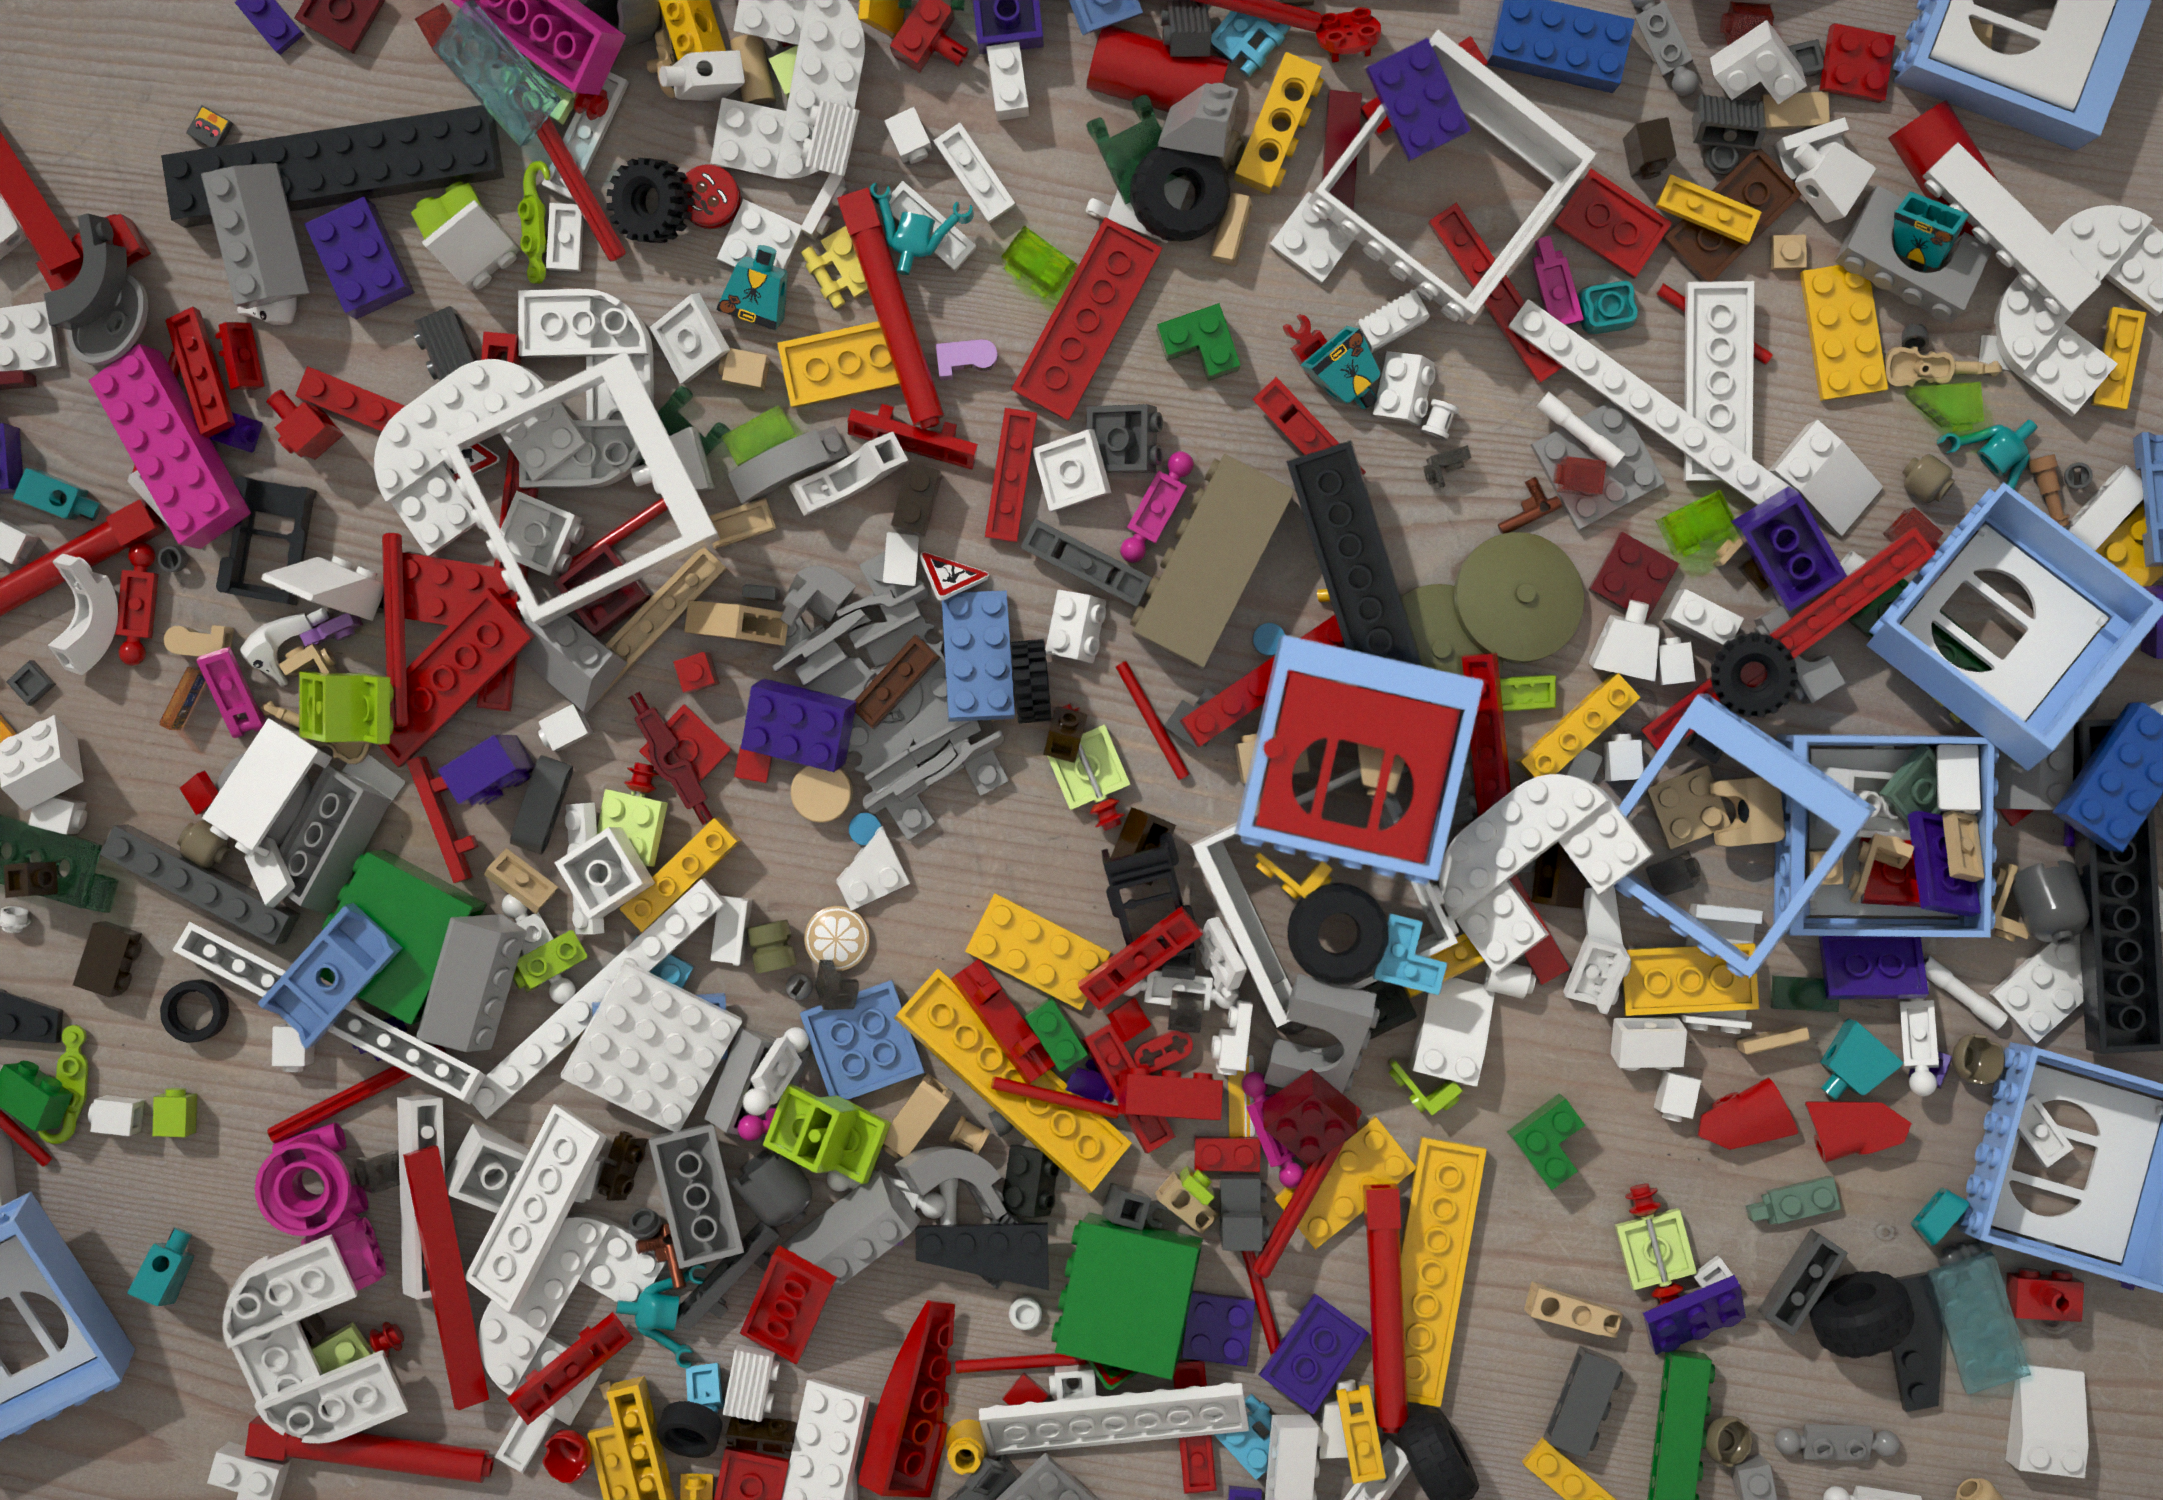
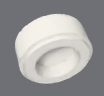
M1020 1296L1012 1302L1009 1318L1016 1328L1031 1330L1039 1324L1042 1317V1308L1035 1298Z

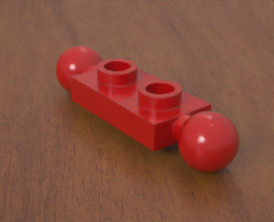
M136 543L130 548L128 558L134 566V570H122L118 620L115 635L127 636V641L119 648V658L129 666L139 665L146 657V649L140 642L141 637L153 638L159 574L147 572L148 567L154 563L156 558L154 549L147 543Z

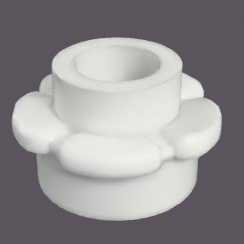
M8 906L0 910V926H2V930L5 932H22L23 928L31 923V920L28 918V910L25 908Z

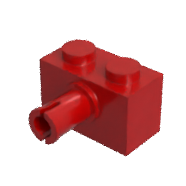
M919 0L890 44L892 55L918 73H921L935 51L959 67L963 63L961 59L967 57L969 48L964 47L946 35V32L955 20L953 8L942 0Z
M282 389L273 393L266 401L282 419L274 428L281 435L278 441L291 454L295 452L301 458L306 456L316 460L344 435L324 410L306 402L297 407Z
M2019 1268V1273L2007 1272L2005 1312L2015 1318L2082 1322L2084 1282L2073 1277L2072 1272L2052 1270V1275L2040 1274L2039 1270L2031 1268Z

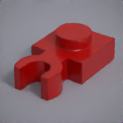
M1299 314L1296 317L1300 321V329L1295 332L1291 325L1285 324L1283 330L1288 337L1297 341V344L1290 349L1301 365L1326 344L1327 340L1320 330H1314L1311 333L1310 320L1305 315Z

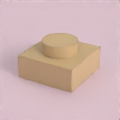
M1773 235L1770 238L1771 270H1804L1807 268L1806 235Z

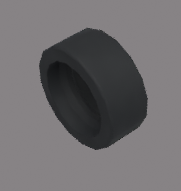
M203 979L185 981L172 987L164 996L160 1006L161 1022L165 1030L175 1039L186 1043L201 1042L217 1035L226 1025L229 1016V1004L224 992L216 984ZM189 992L204 994L212 1004V1019L206 1027L200 1030L186 1028L181 1024L177 1016L178 1001Z
M677 1401L670 1403L664 1408L656 1436L660 1444L675 1454L689 1458H703L710 1456L716 1451L723 1422L719 1415L702 1404L690 1401Z

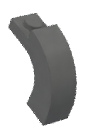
M89 213L77 216L83 247V264L78 276L71 284L62 289L44 293L49 326L72 330L89 325L102 317L118 298L125 280L127 254L126 248L113 245L114 234L108 218Z

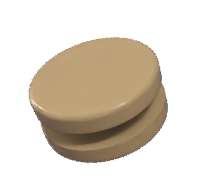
M805 766L796 774L791 785V800L795 809L801 816L813 822H829L841 817L848 810L853 798L852 782L842 768L831 772Z

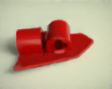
M1768 1077L1739 1094L1738 1092L1730 1093L1716 1100L1712 1104L1713 1109L1701 1115L1698 1136L1731 1150L1797 1135L1799 1131L1779 1090Z
M1805 1102L1817 1135H1814L1815 1145L1824 1163L1855 1153L1859 1155L1870 1154L1905 1142L1912 1124L1882 1102Z

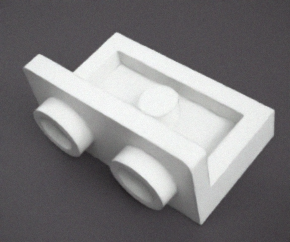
M1387 351L1373 415L1378 418L1407 421L1413 425L1421 426L1422 419L1428 411L1427 397L1429 388L1435 379L1434 362L1423 355Z
M1057 590L1045 648L1046 654L1094 663L1095 655L1098 653L1100 646L1101 626L1106 617V600L1092 595Z
M1586 935L1563 990L1565 997L1594 1004L1600 1013L1607 1015L1611 1005H1614L1618 1000L1619 986L1622 978L1628 975L1631 968V959L1623 944Z

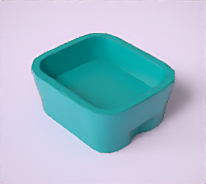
M1616 281L1582 288L1577 295L1584 320L1580 321L1582 329L1588 334H1601L1633 327L1637 321L1638 311L1632 283Z
M1942 1187L1912 1220L1911 1226L1928 1245L1933 1246L1943 1238L1966 1211L1970 1203Z

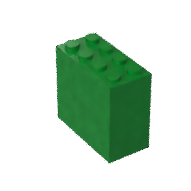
M385 849L367 851L365 855L361 854L356 860L352 869L355 875L351 883H346L339 892L337 901L340 903L335 913L331 912L322 925V930L345 905L354 903L402 947L389 964L372 978L357 997L412 1025L421 1021L450 918L480 916L483 914L488 903ZM323 968L320 977L334 984V972L329 968Z
M1089 1212L1083 1220H1079L1078 1225H1075L1071 1244L1077 1246L1076 1251L1068 1258L1065 1269V1277H1069L1070 1280L1069 1284H1066L1065 1290L1062 1289L1058 1309L1063 1310V1314L1059 1317L1058 1322H1055L1051 1341L1057 1343L1055 1353L1172 1380L1178 1366L1203 1238L1144 1225L1143 1230L1112 1223L1103 1215Z

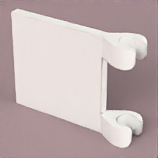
M1109 150L1104 159V164L1125 172L1112 206L1092 198L1087 204L1086 213L1101 219L1107 217L1125 228L1167 244V240L1152 235L1136 218L1129 196L1130 183L1139 161L1131 159L1116 150ZM1169 174L1164 184V193L1168 202L1174 208L1180 210L1190 182Z

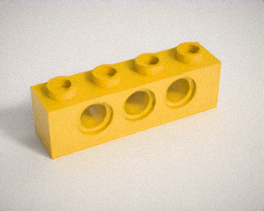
M658 0L678 61L688 53L726 51L710 0Z
M1285 52L1235 172V181L1270 195L1273 186L1280 187L1286 173V169L1281 168L1286 156L1292 158L1299 139L1294 137L1298 126L1305 127L1312 110L1306 107L1311 96L1317 98L1324 79L1319 77L1322 66ZM1294 88L1301 93L1302 98L1298 101H1290L1286 98L1284 92L1287 89ZM1282 118L1288 122L1289 129L1283 132L1277 131L1273 128L1272 121ZM1269 148L1276 153L1277 158L1272 162H1266L1261 159L1259 152Z
M1619 673L1610 674L1514 762L1530 779L1543 775L1557 774L1641 697Z
M720 817L713 818L652 877L655 884L627 901L620 910L643 933L742 841L741 838Z
M645 1375L613 1383L606 1394L632 1499L676 1500L663 1447L656 1436L658 1426Z

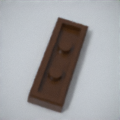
M915 634L854 700L857 701L855 713L872 729H876L941 657Z

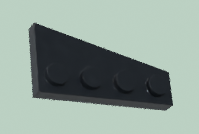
M0 989V1039L55 1044L61 1042L62 1009Z
M1048 1222L917 1225L915 1228L916 1261L1049 1291Z
M1943 1269L1895 1278L1905 1286L1915 1315L1914 1325L1909 1336H1906L1900 1345H1896L1891 1349L1902 1409L1905 1412L1939 1406L1946 1271Z

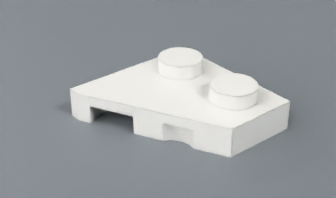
M883 826L875 831L873 838L864 849L862 848L857 853L851 865L846 867L837 878V884L850 911L910 884V880Z

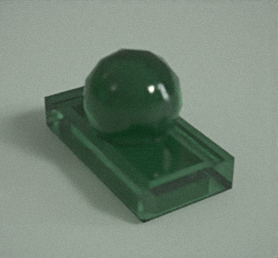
M1772 975L1770 1008L1839 1012V999L1826 1000L1824 978Z

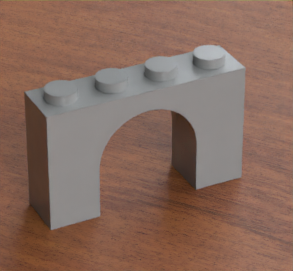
M1877 185L1864 199L1834 262L1842 265L1848 272L1868 279L1876 287L1888 290L1901 297L1906 303L1916 305L1931 313L1934 318L1950 324L1965 311L1994 247L1984 244L1977 238L1964 232L1956 240L1951 251L1943 260L1939 271L1923 273L1909 268L1898 258L1892 245L1894 213L1904 199Z
M1298 974L1290 994L1286 1020L1328 1031L1340 1042L1329 1047L1313 1048L1274 1038L1267 1058L1263 1082L1285 1088L1312 1068L1342 1094L1344 1091L1349 1092L1354 1078L1352 1070L1358 1071L1361 1063L1362 1052L1360 1050H1366L1371 1035L1369 1027L1375 1029L1378 1021L1379 1009L1374 1008L1376 994L1340 984L1327 983L1321 979Z

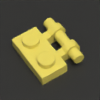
M846 226L821 240L822 245L827 251L823 255L818 256L812 246L801 252L807 262L805 267L809 274H814L822 287L820 290L825 300L829 299L834 309L846 303L840 294L845 289L849 288L855 299L868 291ZM834 263L842 276L836 281L831 279L825 267Z

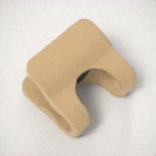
M1743 777L1709 782L1710 796L1728 798L1734 804L1736 810L1733 823L1728 828L1714 832L1715 846L1779 842L1784 838L1785 828L1780 789L1762 777Z

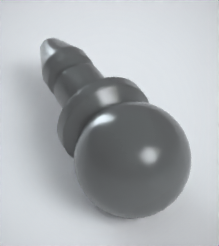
M1978 1240L1966 1246L1960 1242L1956 1244V1247H1944L1938 1254V1264L1946 1272H1957L1962 1269L1964 1264L1970 1265L1973 1257L1980 1255L1982 1252L1989 1251L1995 1244Z

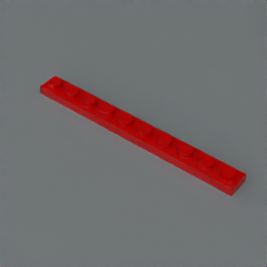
M1912 527L1768 635L1783 643L1791 652L1793 658H1795L1936 553L1917 528ZM1759 662L1747 663L1741 669V681L1748 687H1756L1767 678L1765 666ZM1711 677L1641 728L1657 751L1698 694H1709L1720 702L1712 686ZM1690 729V731L1687 733V735L1685 736V738H1687L1688 736H1690V735H1691L1692 733H1694L1695 731H1693L1692 729Z

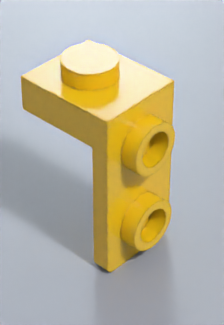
M1260 852L1254 855L1259 861L1255 867L1270 879L1277 875L1285 882L1281 888L1295 900L1300 896L1306 898L1305 896L1312 891L1315 892L1318 887L1327 885L1332 880L1329 873L1333 869L1324 861L1319 860L1303 881L1297 884Z

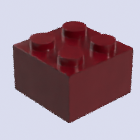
M605 542L553 583L563 595L626 564V562L612 545ZM638 579L576 609L575 612L593 635L601 637L647 602L652 596Z
M1312 1068L1263 1102L1264 1130L1308 1166L1358 1132L1356 1105Z

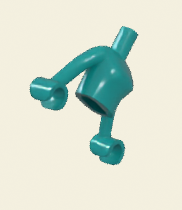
M873 183L870 187L874 202L880 205L887 243L894 251L901 253L897 272L901 275L908 276L910 274L914 257L931 256L945 235L957 222L967 224L974 217L972 205L969 206L966 214H959L960 204L956 202L953 205V214L936 229L931 237L935 220L916 213L902 212L899 226L895 232L894 219L889 204L892 198L890 187L887 186L886 192L883 195L876 194L878 190L877 183Z
M2028 419L2015 432L2009 427L1999 424L1963 436L1947 433L1940 436L1936 443L1938 445L1945 441V439H1949L1951 448L1946 454L1957 451L1960 446L1981 442L1992 437L1987 444L1977 451V455L1999 477L2003 476L2013 466L2006 484L2015 490L2018 480L2030 459L2029 450L2023 441L2037 430L2038 427L2032 420Z
M701 1263L689 1266L688 1271L684 1272L685 1282L691 1280L695 1284H702L705 1279L703 1277H696L692 1273L697 1268L707 1269L706 1265ZM671 1277L646 1287L639 1295L637 1302L617 1301L616 1313L635 1315V1324L638 1327L639 1333L657 1341L672 1351L680 1367L688 1368L692 1365L690 1361L679 1358L683 1352L693 1353L692 1347L687 1344L679 1345L663 1332L657 1330H675L679 1296L659 1293L673 1288Z

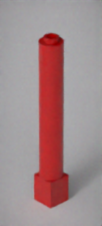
M867 187L837 197L913 426L920 425L922 430L938 426L940 424L939 419L944 416V412L870 190Z
M138 499L105 517L106 522L0 579V617L65 582V579L52 562L61 554L81 557L90 567H93L124 549L131 548L136 543H145L167 531L162 520L145 500Z
M1396 1183L1363 1185L1364 1218L1367 1230L1376 1426L1382 1427L1383 1432L1398 1433L1400 1427L1406 1423L1408 1418L1400 1248V1191Z
M260 1415L249 1423L245 1456L281 1461L291 1457L474 1483H483L485 1477L490 1478L494 1465V1458L489 1457V1451L484 1449L359 1432L333 1442L305 1443L302 1442V1438L294 1437L287 1433H284V1435L279 1434Z

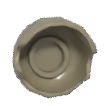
M1976 1033L1967 1034L1959 1039L1953 1049L1952 1065L1960 1078L1970 1083L1988 1085L1996 1082L2003 1073L2005 1058L2003 1048L1999 1043L1989 1040L1986 1035Z
M1723 1416L1714 1419L1706 1429L1705 1449L1708 1455L1715 1462L1726 1467H1733L1743 1462L1751 1452L1753 1441L1749 1424L1734 1416Z

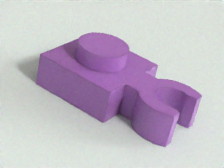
M345 613L320 624L317 628L301 633L300 637L305 647L311 644L318 645L330 638H336L337 641H341L355 635L354 629L363 626L359 616Z

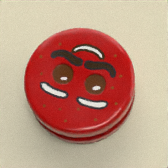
M711 164L700 165L685 174L688 178L684 181V184H691L693 191L688 193V198H694V206L688 205L687 210L692 213L690 221L704 229H719L732 222L741 206V193L730 173L719 166Z

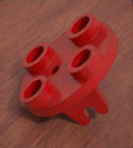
M1364 7L1356 8L1352 12L1326 13L1322 15L1320 28L1316 30L1317 43L1321 48L1329 51L1332 63L1339 62V54H1356L1363 51L1364 57L1371 56V47L1376 45L1381 38L1380 22L1371 16L1370 9Z

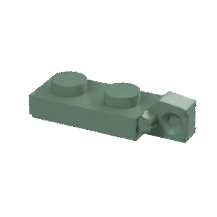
M1831 1175L1767 1190V1193L1761 1195L1762 1202L1745 1205L1749 1219L1753 1222L1767 1219L1768 1224H1781L1841 1209L1834 1177Z

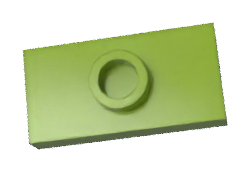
M1555 675L1500 677L1503 711L1556 708Z
M1188 1165L1180 1172L1182 1186L1204 1206H1207L1214 1198L1211 1186L1212 1181L1199 1169L1195 1172Z

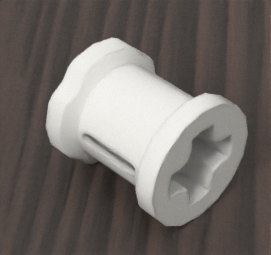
M1432 399L1430 403L1432 406L1431 413L1426 425L1422 426L1421 431L1438 439L1448 440L1449 434L1447 432L1454 415L1458 414L1460 409L1447 402Z

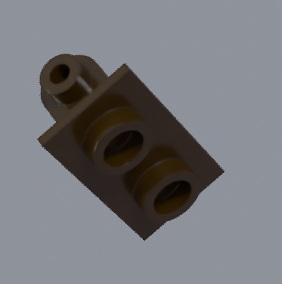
M620 1131L619 1136L614 1137L608 1158L617 1161V1164L613 1166L605 1163L597 1184L600 1187L598 1193L607 1196L606 1200H626L627 1196L631 1193L634 1187L633 1179L637 1168L645 1156L647 1138H632L633 1135L626 1131Z
M731 1417L726 1433L727 1444L733 1445L735 1449L756 1450L758 1441L763 1442V1451L785 1454L786 1451L792 1452L796 1422L763 1418L761 1422H757L755 1420Z

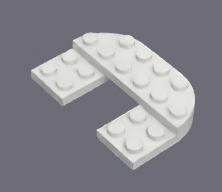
M739 0L733 31L798 45L787 111L727 98L721 99L710 163L783 179L801 178L811 175L819 170L806 167L807 159L801 158L805 138L812 139L814 126L808 125L812 106H819L820 100L855 109L865 54V40L861 22L848 0Z
M2115 205L2097 206L2073 215L2053 233L2052 236L2099 282L2106 278L2156 317L2163 311V233L2150 224L2153 220L2152 218L2128 207ZM2019 273L2003 293L1996 308L1994 324H1996L1998 340L1996 344L2005 363L2014 373L2072 417L2118 363L2065 324L2076 309L2065 316L2061 313L2058 315L2054 314L2043 303L2045 297L2036 289L2031 291L2020 281L2019 277L2021 274Z
M592 289L518 290V348L520 357L586 356L587 370L626 351L654 405L652 341L645 324L633 309L607 293ZM606 382L586 391L587 420H573L589 444L537 481H532L519 462V487L600 488L622 480L631 473V468L641 463L643 456Z
M484 359L468 363L453 371L402 408L384 427L378 439L374 456L376 481L385 501L391 502L427 556L435 555L476 525L471 511L476 508L473 502L470 503L468 499H464L456 484L457 479L446 465L440 451L445 449L441 439L549 388L547 383L533 371L518 364L497 359ZM561 403L500 432L532 481L539 480L589 444Z
M1560 774L1543 775L1530 779L1516 787L1465 827L1447 848L1439 875V887L1445 901L1443 905L1447 914L1451 915L1454 921H1457L1494 974L1500 973L1549 935L1509 879L1555 843L1559 842L1598 895L1605 893L1654 855L1613 799L1594 783L1582 778Z
M575 1213L566 1216L518 1311L508 1312L492 1299L488 1304L480 1323L478 1337L480 1355L487 1373L500 1389L511 1395L527 1382L525 1377L534 1369L539 1372L570 1347L550 1335L549 1332L579 1280L615 1302L618 1300L637 1302L639 1295L644 1289L654 1284L666 1262L658 1263L653 1250L638 1254L635 1242L638 1239H635L628 1229L606 1217L591 1213ZM601 1365L545 1412L570 1426L605 1366Z
M332 1234L270 1258L267 1255L254 1262L239 1276L233 1285L223 1315V1334L228 1348H232L256 1400L255 1408L258 1414L279 1434L284 1435V1433H287L294 1437L302 1438V1442L328 1443L343 1439L407 1413L409 1407L384 1350L322 1374L298 1321L357 1297L356 1287Z

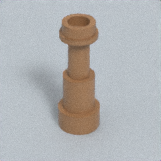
M2055 454L2029 460L2031 474L2035 473L2040 494L2045 496L2050 517L2061 526L2069 525L2070 515H2064L2058 490H2061L2055 470V467H2058Z

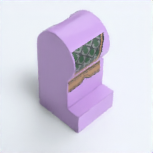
M980 339L936 344L940 381L953 380V370L975 368L978 371L986 372L994 368L997 363L998 354L996 347L988 340Z

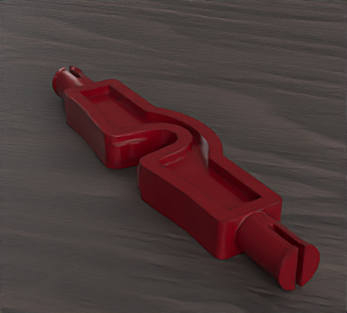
M641 691L631 695L628 699L638 713L635 721L650 745L649 755L654 769L663 779L672 783L686 809L693 808L702 826L707 824L714 817L704 802L708 799V796L699 783L691 762L688 759H683L672 765L666 762L667 754L679 746L677 738L667 727L658 710L654 707L649 708Z

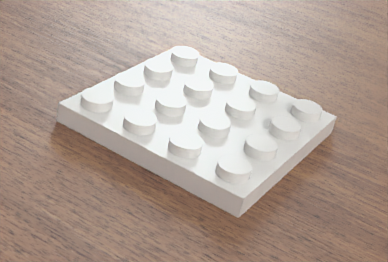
M624 961L560 1075L562 1079L673 1132L680 1131L740 1027L742 1019L636 965Z

